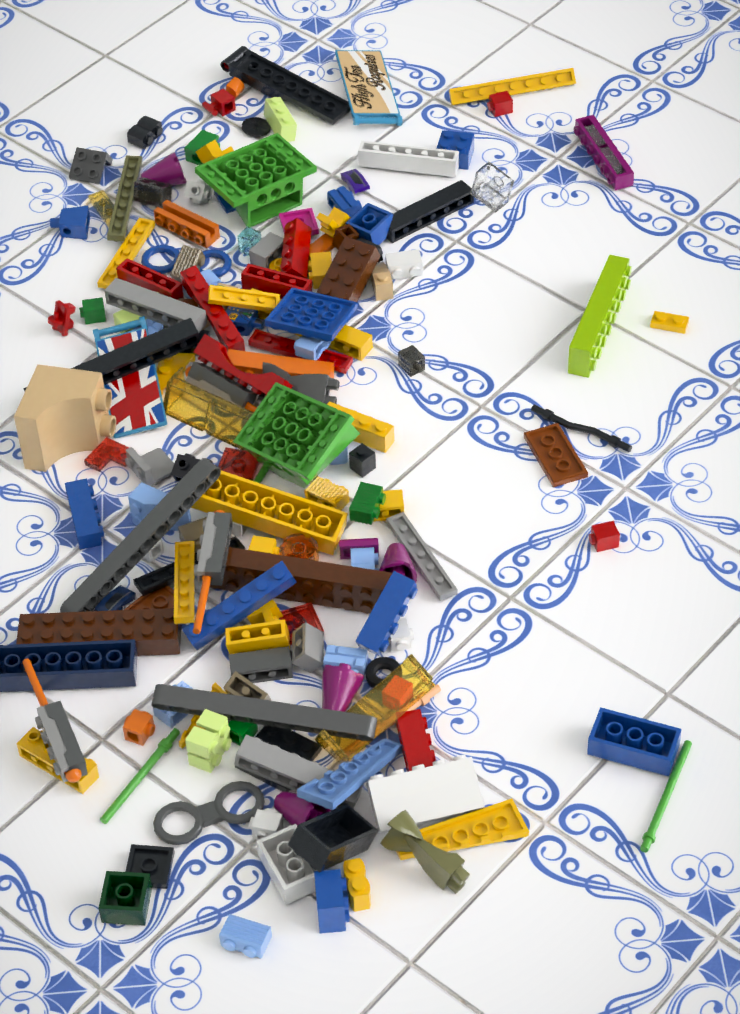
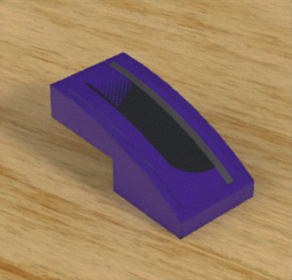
M357 169L340 173L341 179L348 183L349 190L354 194L370 189L368 182Z

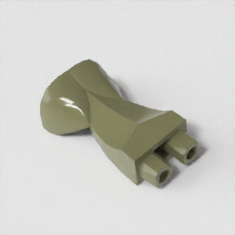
M406 810L400 812L387 824L391 829L380 842L384 848L391 851L412 852L422 869L442 890L448 886L457 894L465 886V881L470 876V873L463 868L465 860L457 853L446 852L425 841L415 821Z

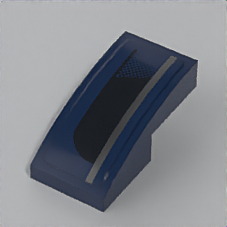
M120 585L107 594L95 607L94 611L122 610L123 606L135 600L136 593Z

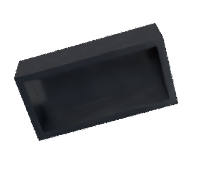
M345 804L299 824L288 846L320 873L367 851L379 830L352 807Z

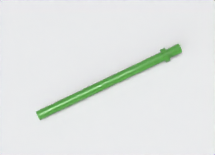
M685 740L649 828L642 836L643 842L640 847L642 852L647 853L651 844L656 840V831L692 746V742L689 740Z

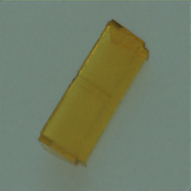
M181 367L167 382L163 402L166 415L197 430H205L206 434L246 452V450L236 446L233 441L254 412L186 382L184 370Z
M410 654L401 665L346 712L377 718L375 739L435 686L432 682L433 677ZM324 729L314 739L337 762L340 760L349 762L353 756L372 742L330 736Z

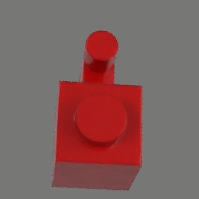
M224 88L210 94V104L206 101L202 103V107L213 116H217L218 113L221 116H225L236 110L235 97Z

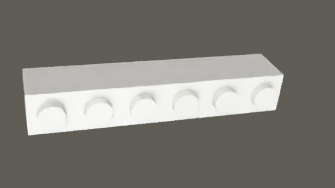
M361 140L358 148V166L456 177L459 168V151Z

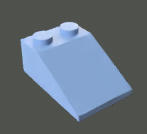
M141 482L128 496L132 523L137 526L167 493ZM190 509L169 531H178L179 526L191 522Z

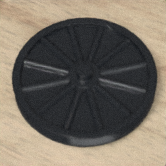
M251 117L242 122L243 132L250 136H264L271 130L269 123L263 118Z

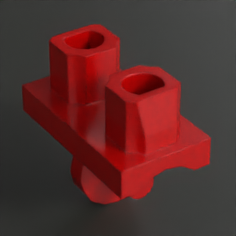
M60 300L55 301L54 314L48 317V323L52 325V329L59 331L63 337L68 335V330L73 328L74 325L73 320L70 318V315L75 313L76 309L73 304H64Z

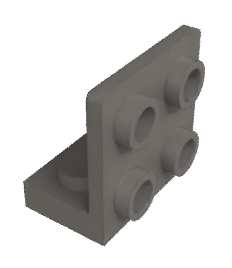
M76 147L69 178L100 184L105 164L111 165L113 159L107 152Z

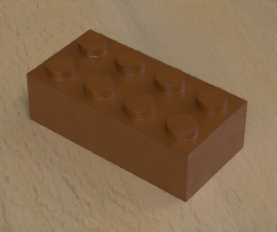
M345 236L316 293L358 302L381 257L376 246Z

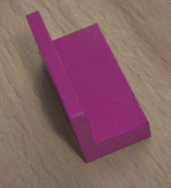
M378 538L343 539L339 541L340 560L351 559L350 548L374 547V553H378L379 558Z

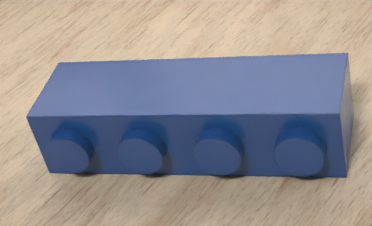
M87 478L64 483L79 549L101 546V537L105 536L103 526H98L101 523L99 512H95L98 507L96 498L92 499V496H94L93 486L88 485Z
M393 571L355 641L359 647L367 649L377 656H380L381 652L384 653L386 651L390 635L396 633L400 617H404L408 610L407 604L409 600H413L417 594V584L414 580Z

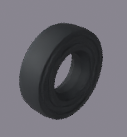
M390 657L376 658L366 668L368 684L378 691H383L395 675L402 678L400 664ZM381 669H387L391 671L392 675L389 678L381 679L376 676V673Z

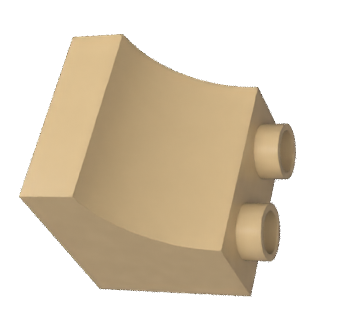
M37 364L14 415L25 469L47 472L55 462L70 454L82 451H100L105 438H112L114 436L116 417L108 413L112 402L111 389L104 388L101 372Z

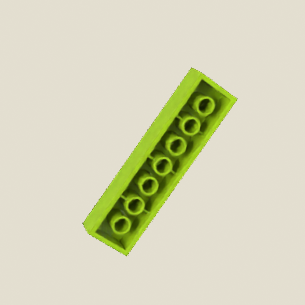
M609 254L570 343L568 357L569 374L589 378L591 372L595 371L596 360L601 357V348H604L606 345V336H609L611 333V324H615L616 312H620L621 301L625 300L626 289L629 290L631 285V279H629L632 271V266H629L630 258Z

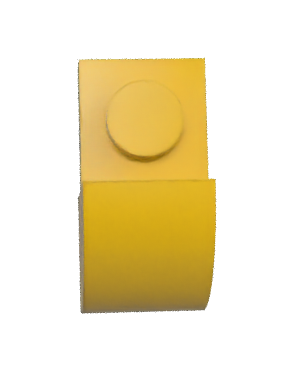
M213 140L197 150L196 154L204 164L234 150L230 146L222 151L216 140Z
M333 207L328 216L319 212L316 218L321 222L320 225L322 227L320 231L334 238L336 228L345 226V223L351 217L347 213Z
M274 600L269 601L247 616L251 624L278 621L279 618L283 617Z

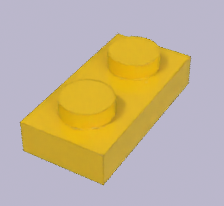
M654 311L650 328L685 334L689 324V317Z

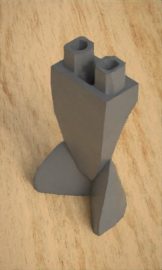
M263 362V374L273 372L292 384L293 387L291 389L325 404H328L329 401L337 404V397L329 396L330 390H339V380L330 378L327 374L291 376L276 365ZM263 393L258 396L257 403L259 405L265 397Z

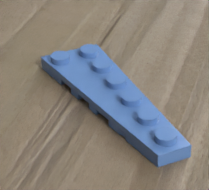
M385 738L363 752L353 756L352 761L339 764L337 770L325 772L324 777L320 780L315 778L297 789V797L323 806L326 809L334 810L366 783L371 776H374L402 752V744Z

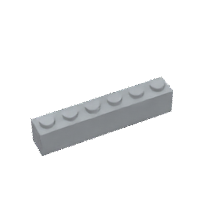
M115 278L104 290L106 304L142 317L145 316L147 319L169 327L191 318L199 333L207 324L206 310Z
M249 735L244 737L234 765L295 791L315 778L320 780L324 777L325 772L329 770L335 771L334 769L323 767L315 761L306 760L298 754L287 752L276 745H270L257 737ZM363 785L336 808L348 804L354 809L361 795Z

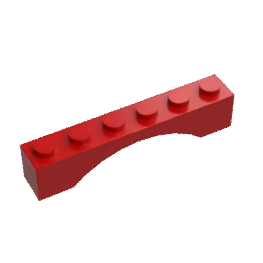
M195 265L181 271L182 286L189 297L201 309L206 310V317L219 342L226 347L227 352L228 349L245 351L244 339L222 305L208 304L209 285L197 266Z
M206 334L203 335L193 351L199 356V361L206 365L208 362L211 363V368L218 372L221 370L225 371L224 375L232 380L237 378V382L245 388L248 385L251 386V391L259 396L261 393L266 396L275 382L290 389L293 387L287 380L273 372L251 374L238 370L231 362L226 347Z

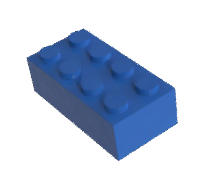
M600 707L588 738L587 754L669 776L680 746L682 729Z

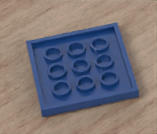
M291 288L265 319V326L274 330L288 331L291 334L296 333L309 338L314 337L332 342L358 309V302Z

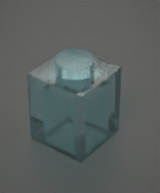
M247 226L237 236L239 252L249 256L251 247L261 240V232Z

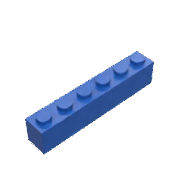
M280 561L204 614L200 634L193 633L194 623L188 624L182 630L198 651L224 633L225 628L233 627L297 582L283 561Z

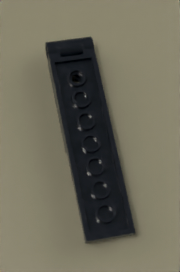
M246 46L239 47L220 63L221 68L225 72H229L230 76L239 78L243 83L271 98L281 97L283 101L287 100L332 125L350 111L348 101L258 55Z

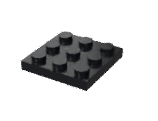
M264 726L255 736L263 742L276 745L287 752L298 754L309 761H314L322 751V745L290 729ZM235 766V768L257 778L258 780L282 792H289L291 790L290 788H287L283 785H280L271 780H268L259 775H256L254 773H251L247 770Z

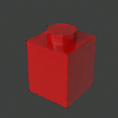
M508 91L489 95V102H487L488 110L493 113L494 117L513 113V99Z
M614 520L591 525L589 542L591 545H594L596 552L619 547L620 533Z

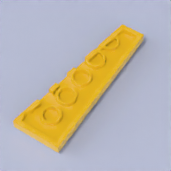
M512 798L419 829L425 841L446 852L529 836V830ZM396 851L400 860L415 858L412 852Z

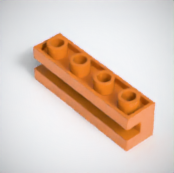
M169 200L162 203L163 209L157 207L154 210V218L157 225L200 246L208 248L220 238L218 224Z

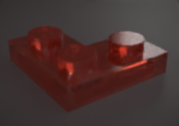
M106 437L84 459V463L98 472L110 461L127 467L125 458H127L126 449L129 447Z

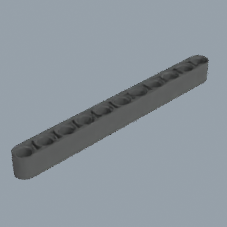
M201 459L64 601L60 607V612L92 611L219 478L221 469L208 459Z
M157 684L155 686L151 703L152 707L160 710L201 716L203 711L207 709L226 716L228 720L362 741H373L377 726V718L368 715Z

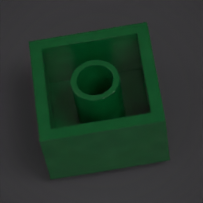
M106 871L98 908L101 923L146 925L152 893L150 873Z

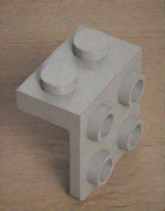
M133 447L126 449L127 458H125V462L143 483L151 486L170 476L174 462L161 448H156L142 456Z

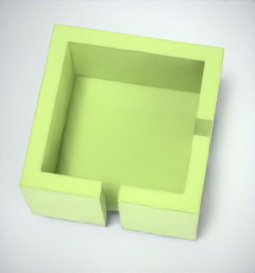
M205 709L196 725L206 730L194 726L185 742L189 765L212 773L215 766H219L224 752L229 750L232 740L230 739L228 718Z

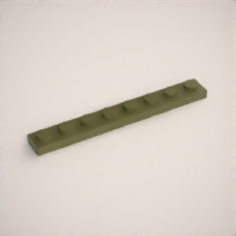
M126 155L107 233V241H125L142 167V156Z

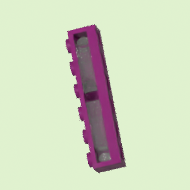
M594 114L575 119L574 134L579 137L581 144L587 149V153L592 156L595 165H598L602 175H605L608 184L614 190L633 186V170Z

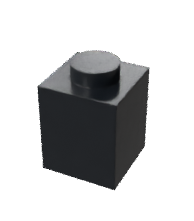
M361 443L349 452L350 469L362 478L376 468L375 452Z

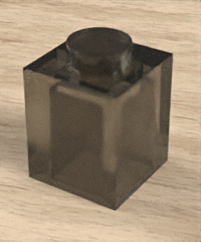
M411 345L398 352V365L412 377L425 370V356L414 345Z

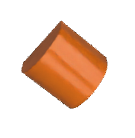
M236 77L226 85V91L234 96L235 99L245 88L244 83Z

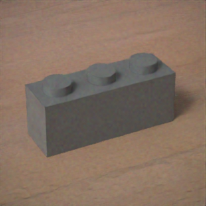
M289 646L228 655L231 676L236 671L252 683L293 678Z

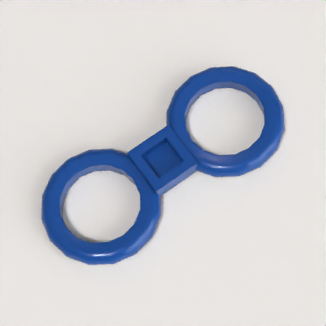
M156 245L144 252L141 257V264L161 274L169 273L172 271L180 252L173 246ZM216 249L202 251L205 258L217 257L224 261L223 267L212 271L217 277H222L229 272L232 267V260L227 253ZM160 252L170 253L174 256V260L165 266H155L148 261L152 255Z

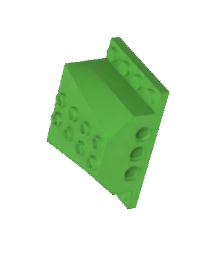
M278 133L195 167V173L236 209L247 229L278 216L279 213L287 212L302 205L303 178L317 172V166Z
M275 382L233 443L248 451L258 462L279 477L305 489L360 433L352 425L355 419L350 414Z

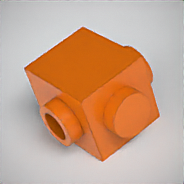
M134 709L124 722L123 732L125 740L144 746L149 736H152L155 732L156 726L153 715L146 711Z

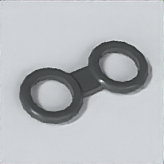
M231 782L218 791L214 801L199 806L182 801L165 805L155 815L153 821L154 832L160 840L167 844H187L196 839L203 828L223 820L233 824L250 822L251 817H255L257 809L263 810L265 804L264 795L259 787L250 782ZM234 791H247L255 797V806L245 814H232L223 807L224 799ZM176 811L188 812L195 819L194 827L185 834L171 835L162 827L163 820L167 815Z

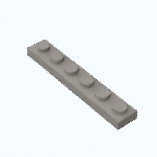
M401 512L386 518L387 525L398 541L406 547L411 560L437 598L443 601L457 595V587L406 514Z

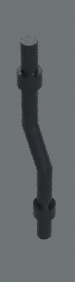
M535 404L531 408V411L541 415L543 419L549 422L553 421L570 430L592 434L608 442L614 448L618 447L627 452L632 450L631 445L621 441V438L615 435L611 436L595 427L572 423L555 415L553 411L543 409Z

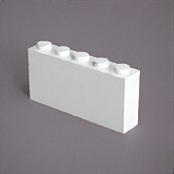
M466 755L453 757L454 761L445 763V759L432 762L433 766L426 768L422 764L412 767V771L404 772L403 769L391 772L392 776L383 777V774L371 776V780L366 783L376 827L379 830L378 834L389 832L391 827L387 824L404 810L410 814L416 825L484 808L472 757L466 758Z

